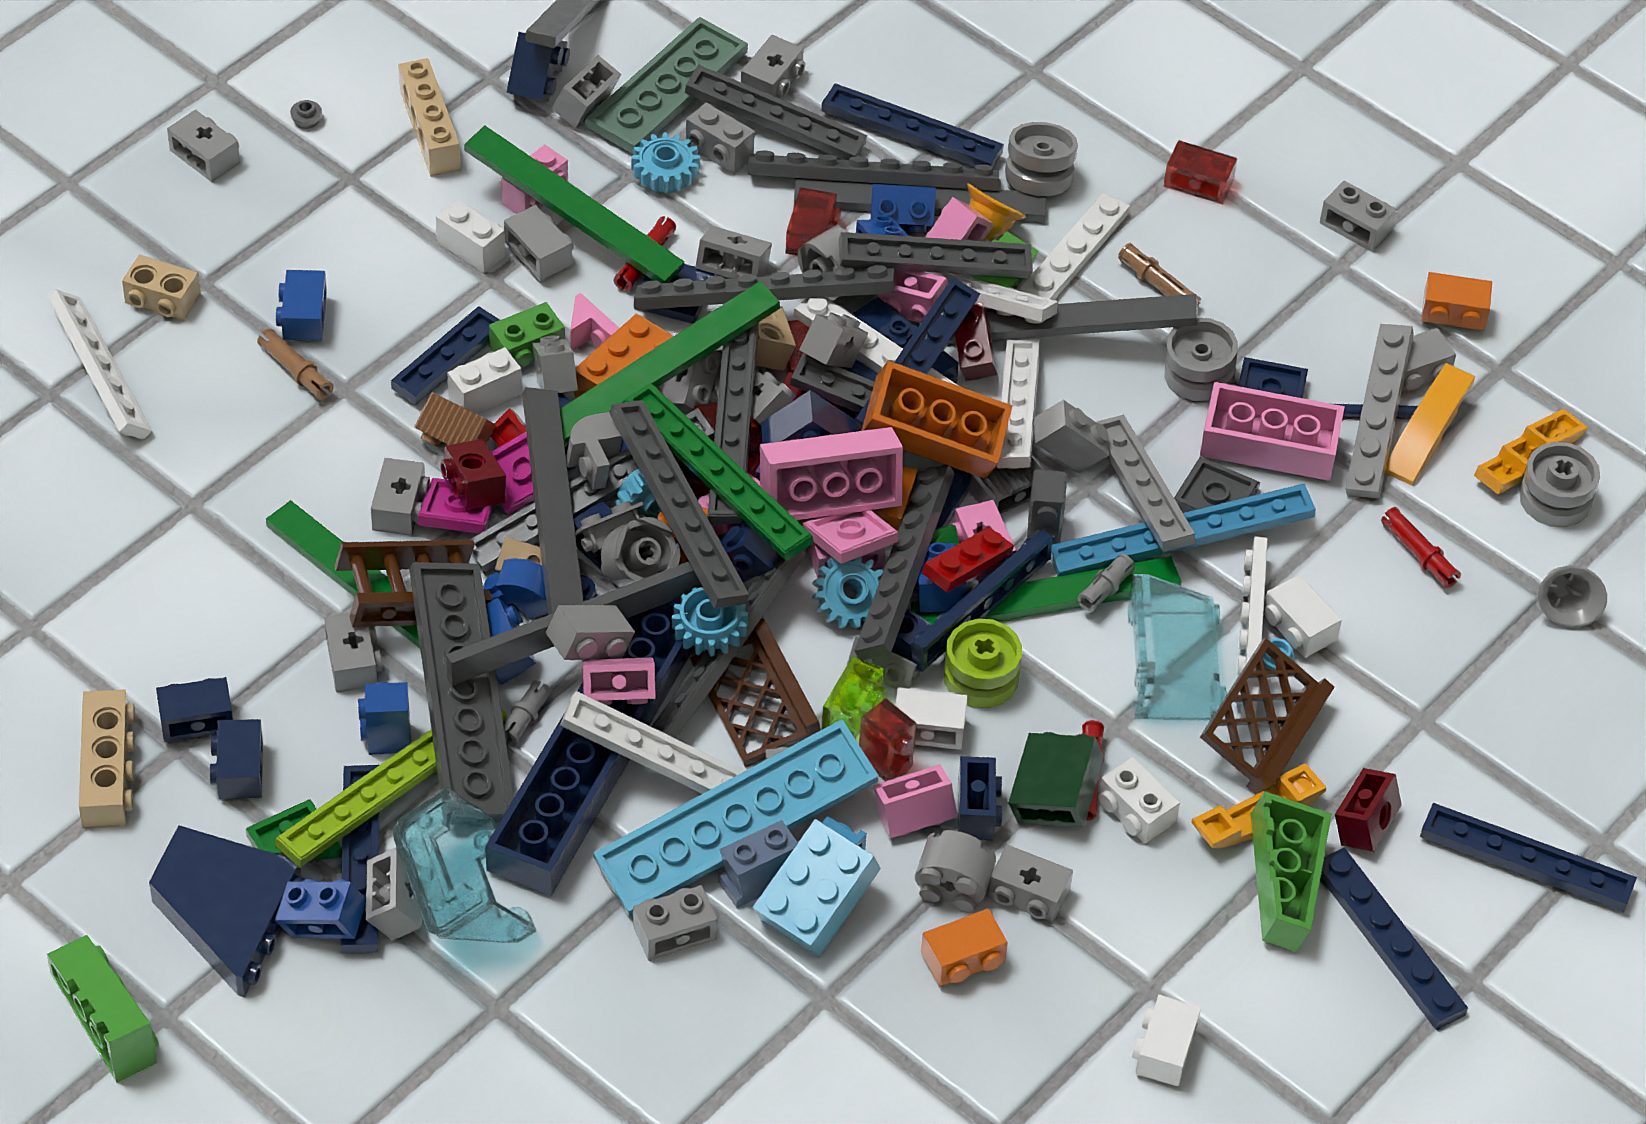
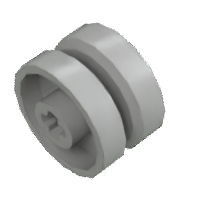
M1030 122L1014 128L1009 136V156L1005 167L1006 181L1013 188L1035 196H1053L1065 192L1073 183L1074 161L1078 149L1077 138L1071 131L1062 126L1047 122Z
M1198 318V326L1173 327L1167 336L1164 375L1169 388L1178 396L1191 401H1209L1214 382L1233 385L1235 382L1238 341L1234 332L1224 323L1211 318Z
M1551 442L1541 445L1534 450L1527 461L1524 472L1525 476L1519 491L1520 503L1525 512L1537 522L1550 527H1568L1580 523L1588 516L1600 480V470L1596 460L1582 447L1566 442Z

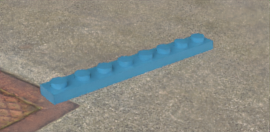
M1304 483L1183 513L1195 533V544L1163 552L1146 522L1053 544L1051 561L1057 576L1107 568L1119 554L1129 556L1134 562L1314 518L1316 508Z

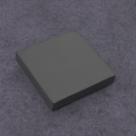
M1199 457L1174 499L1182 513L1254 496L1259 490L1260 482L1203 457Z

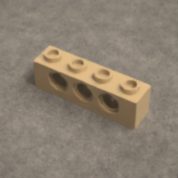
M429 58L398 64L400 92L430 176L461 170L460 144Z
M126 689L83 691L79 811L83 828L126 826V811H133L132 789L127 790V782L134 781L133 761H128V753H134L135 749L134 733L129 732V725L135 724L134 703H128Z

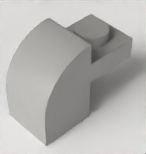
M610 412L594 414L580 419L575 423L570 434L566 455L568 468L579 466L581 475L587 477L593 490L606 487L610 467L608 460L620 453L622 436L610 416Z

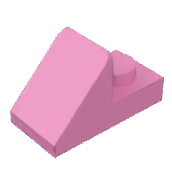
M579 293L575 296L570 329L571 349L575 350L589 340H592L593 344L598 348L619 327L583 294Z

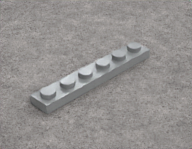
M1380 324L1345 488L1347 496L1380 499L1414 334L1412 326Z
M1124 414L1097 421L1096 423H1100L1106 428L1109 435V456L1107 457L1162 551L1166 552L1195 544L1193 529Z

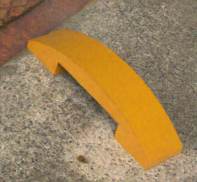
M1304 763L1280 775L1275 786L1265 791L1309 806L1326 792L1327 787L1310 767ZM1264 791L1226 810L1222 805H1219L1193 818L1191 823L1212 848L1228 847L1253 839L1251 812Z

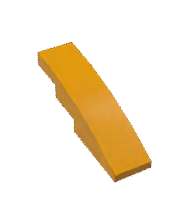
M1445 363L1415 410L1388 458L1386 474L1409 485L1414 484L1441 444L1443 434L1457 415L1459 405L1473 386L1474 375Z
M1565 409L1555 412L1526 426L1522 436L1503 445L1497 457L1478 465L1474 476L1499 495L1522 482L1525 476L1524 472L1527 461L1534 450L1541 445L1551 442L1573 444L1586 433L1588 427Z

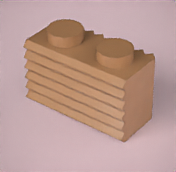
M431 392L414 428L423 432L421 439L436 447L439 446L440 442L451 445L483 439L487 445L493 430L496 428V424Z

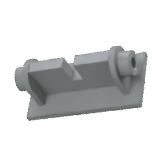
M626 501L611 508L613 513L611 515L601 518L600 514L597 513L580 521L582 526L575 532V536L583 533L585 537L581 539L583 549L586 552L590 550L593 553L602 549L603 543L611 531L632 520L645 517L643 514L638 515L637 510L643 503L631 505L630 501Z
M858 635L855 636L847 662L848 666L895 689H909L912 679L916 680L919 677L921 671L916 668L917 664L893 652L888 655L860 661L854 651L859 639Z

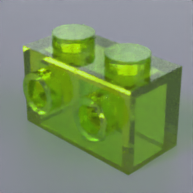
M852 656L823 705L821 730L843 719L855 740L860 732L865 733L872 719V710L874 707L880 708L886 695L887 689L883 688L884 668L864 660L860 661L859 658Z

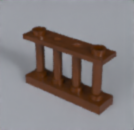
M474 541L341 542L335 569L336 571H353L359 592L356 593L349 616L352 627L417 625L413 593L406 591L400 570L409 569L413 562L469 563L475 545ZM367 570H386L392 592L373 593ZM484 590L485 604H488L492 601L489 590Z

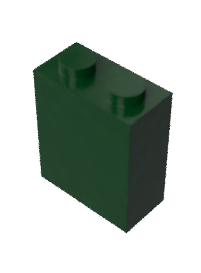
M1028 733L1008 801L1017 823L1071 827L1085 826L1104 759L1096 737L1086 734Z

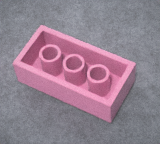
M1214 382L1203 432L1200 456L1330 481L1345 406Z
M892 427L760 444V486L796 520L902 506L903 446Z

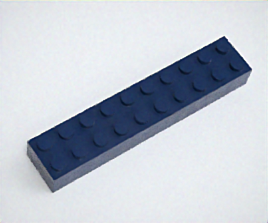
M675 600L626 619L635 633L622 659H654L656 699H648V703L627 704L626 700H612V704L607 705L650 726L695 646L685 649L683 648V639L676 640L675 629H672V615H674V605L681 604V602ZM582 682L581 686H580L579 689H578V692H580V693H582V694H583V682ZM563 716L485 846L486 871L552 896L630 761L629 758L560 726Z

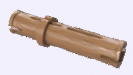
M1132 243L1126 244L1120 250L1118 259L1133 269L1141 281H1147L1165 296L1195 294L1162 269L1155 258H1149ZM1197 296V301H1198V306H1199L1200 303H1201V302H1199V301H1201V298H1200L1199 296Z
M268 328L261 332L269 340L266 341L259 335L257 339L259 346L263 347L293 375V380L297 384L305 386L318 400H324L329 397L321 387L332 393L333 384L318 372L317 366L313 362L306 361L273 329Z

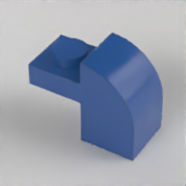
M519 558L506 559L503 562L500 573L488 576L484 582L483 590L490 591L492 600L498 597L506 605L514 603L529 619L548 613L542 565L536 562Z

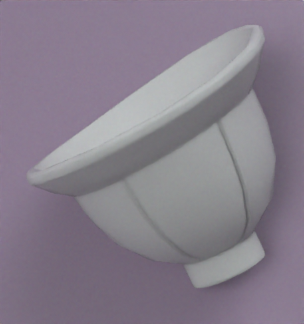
M1569 565L1555 568L1547 574L1538 590V602L1543 613L1553 622L1567 627H1580L1591 624L1602 615L1607 605L1608 594L1602 580L1594 572L1584 567Z

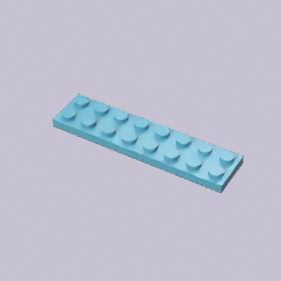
M841 719L595 851L593 857L628 916L633 915V906L639 905L647 899H658L668 896L722 867L723 862L719 849L781 820L790 830L878 782L879 776L845 722Z

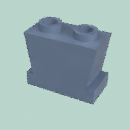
M782 820L719 849L725 871L718 874V883L736 908L762 895L798 844Z

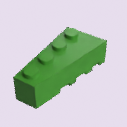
M1264 791L1251 812L1262 941L1297 952L1312 928L1332 814Z
M85 935L47 953L50 973L116 1083L156 1064L155 1048L159 1046L158 1039L151 1028L149 1020L126 990L119 974L114 972L109 966V961L103 948L100 945L95 946L88 935Z

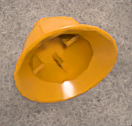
M967 184L971 197L969 205L994 223L984 241L990 242L991 239L999 238L1016 221L1026 218L1025 214L991 198L971 184Z

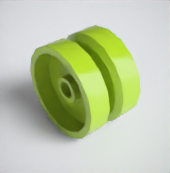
M974 619L964 622L955 628L947 640L944 683L948 692L967 695L966 705L974 708H991L1002 705L1014 695L1019 684L1022 644L1018 635L1006 624L993 619Z

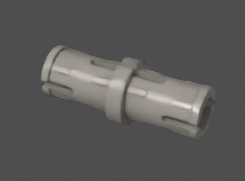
M1119 554L1104 571L1100 570L1094 576V581L1077 596V600L1082 601L1079 603L1080 606L1088 612H1093L1106 597L1114 595L1119 590V585L1135 570V565H1131L1133 560L1125 554Z
M533 681L521 701L515 702L512 706V714L503 725L506 742L510 736L512 737L508 745L516 746L527 727L533 725L538 719V711L551 695V690L545 683L537 690L541 681Z

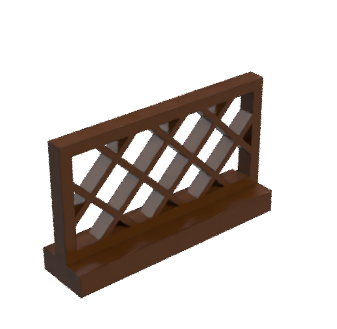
M764 618L760 619L741 646L742 648L749 644L752 645L754 652L750 661L734 657L708 693V697L745 767L765 759L766 749L789 748L821 731L819 720ZM704 652L690 657L693 667ZM730 664L746 668L741 680L725 676ZM753 670L767 674L768 677L763 686L748 683ZM721 684L737 688L732 700L717 696ZM744 690L759 694L754 706L739 702ZM766 696L781 700L777 712L761 708ZM734 710L750 714L745 726L731 723L730 719ZM757 716L773 720L768 732L752 728ZM780 722L794 725L797 732L786 737L775 735ZM748 736L764 740L761 748L747 754L744 744Z
M1265 638L1259 643L1200 738L1250 780L1246 787L1256 795L1276 783L1335 686L1325 678L1317 682L1270 640ZM1264 653H1267L1274 659L1276 670L1265 671L1262 659ZM1278 677L1282 693L1271 694L1267 678ZM1288 677H1295L1304 685L1301 693H1291ZM1248 678H1258L1261 694L1250 695L1247 684ZM1284 700L1287 712L1286 717H1276L1273 701ZM1252 701H1263L1267 717L1255 718ZM1233 702H1243L1246 718H1234ZM1269 724L1272 736L1271 741H1261L1257 725ZM1248 725L1252 742H1240L1237 726ZM1218 726H1227L1231 743H1224L1213 734ZM1242 749H1254L1257 762L1254 768L1244 760Z

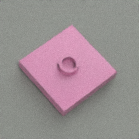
M871 510L817 517L803 523V527L812 534L813 541L841 564L898 542V531Z

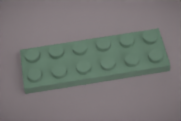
M701 17L697 18L587 116L586 127L633 154V148L640 147L641 139L649 142L651 134L657 135L697 99L685 94V86L698 65L723 75L748 52V43Z

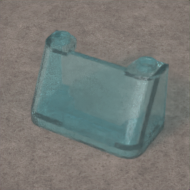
M1133 574L1127 610L1128 623H1131L1134 632L1136 663L1134 684L1136 691H1138L1136 701H1134V719L1211 720L1227 695L1226 686H1220L1215 626V624H1219L1220 620L1219 604H1214L1213 597L1157 577L1148 574Z
M448 787L403 815L397 821L393 831L394 841L425 927L430 933L441 939L518 943L536 932L530 914L520 907L507 909L496 902L481 862L486 857L485 846L497 827L494 818Z

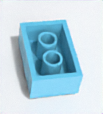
M814 819L757 900L753 909L763 922L817 957H820L881 868L873 855Z

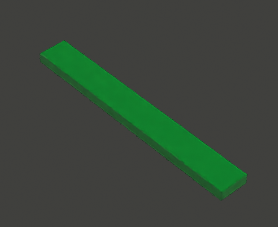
M486 125L464 144L465 152L652 280L659 281L660 283H669L684 268L685 261Z
M759 281L560 408L564 447L569 444L571 430L580 419L594 414L610 412L612 404L624 403V399L650 382L656 388L779 310L781 307L778 299L762 281Z
M651 382L624 399V402L644 401L670 451L784 560L788 561L814 543L810 532Z
M291 500L266 518V526L354 597L356 593H359L353 571H336L335 569L340 545L343 542L341 539ZM367 570L373 593L392 592L388 577L380 570ZM417 625L392 626L420 648Z
M1172 556L1132 563L1131 565H1135V570L1119 585V590L1114 595H1109L1101 603L1179 590L1182 582ZM1107 568L1024 582L983 619H993L1000 622L1081 607L1079 603L1082 601H1078L1077 596L1094 581V576L1100 570L1104 571ZM918 601L911 602L910 605L911 611L932 625L941 613L948 612L920 613Z

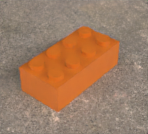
M887 361L876 376L862 431L892 427L903 446V450L986 479L999 462L1013 405Z

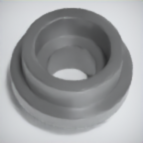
M302 100L291 107L290 114L298 127L309 129L319 123L322 109L314 101Z

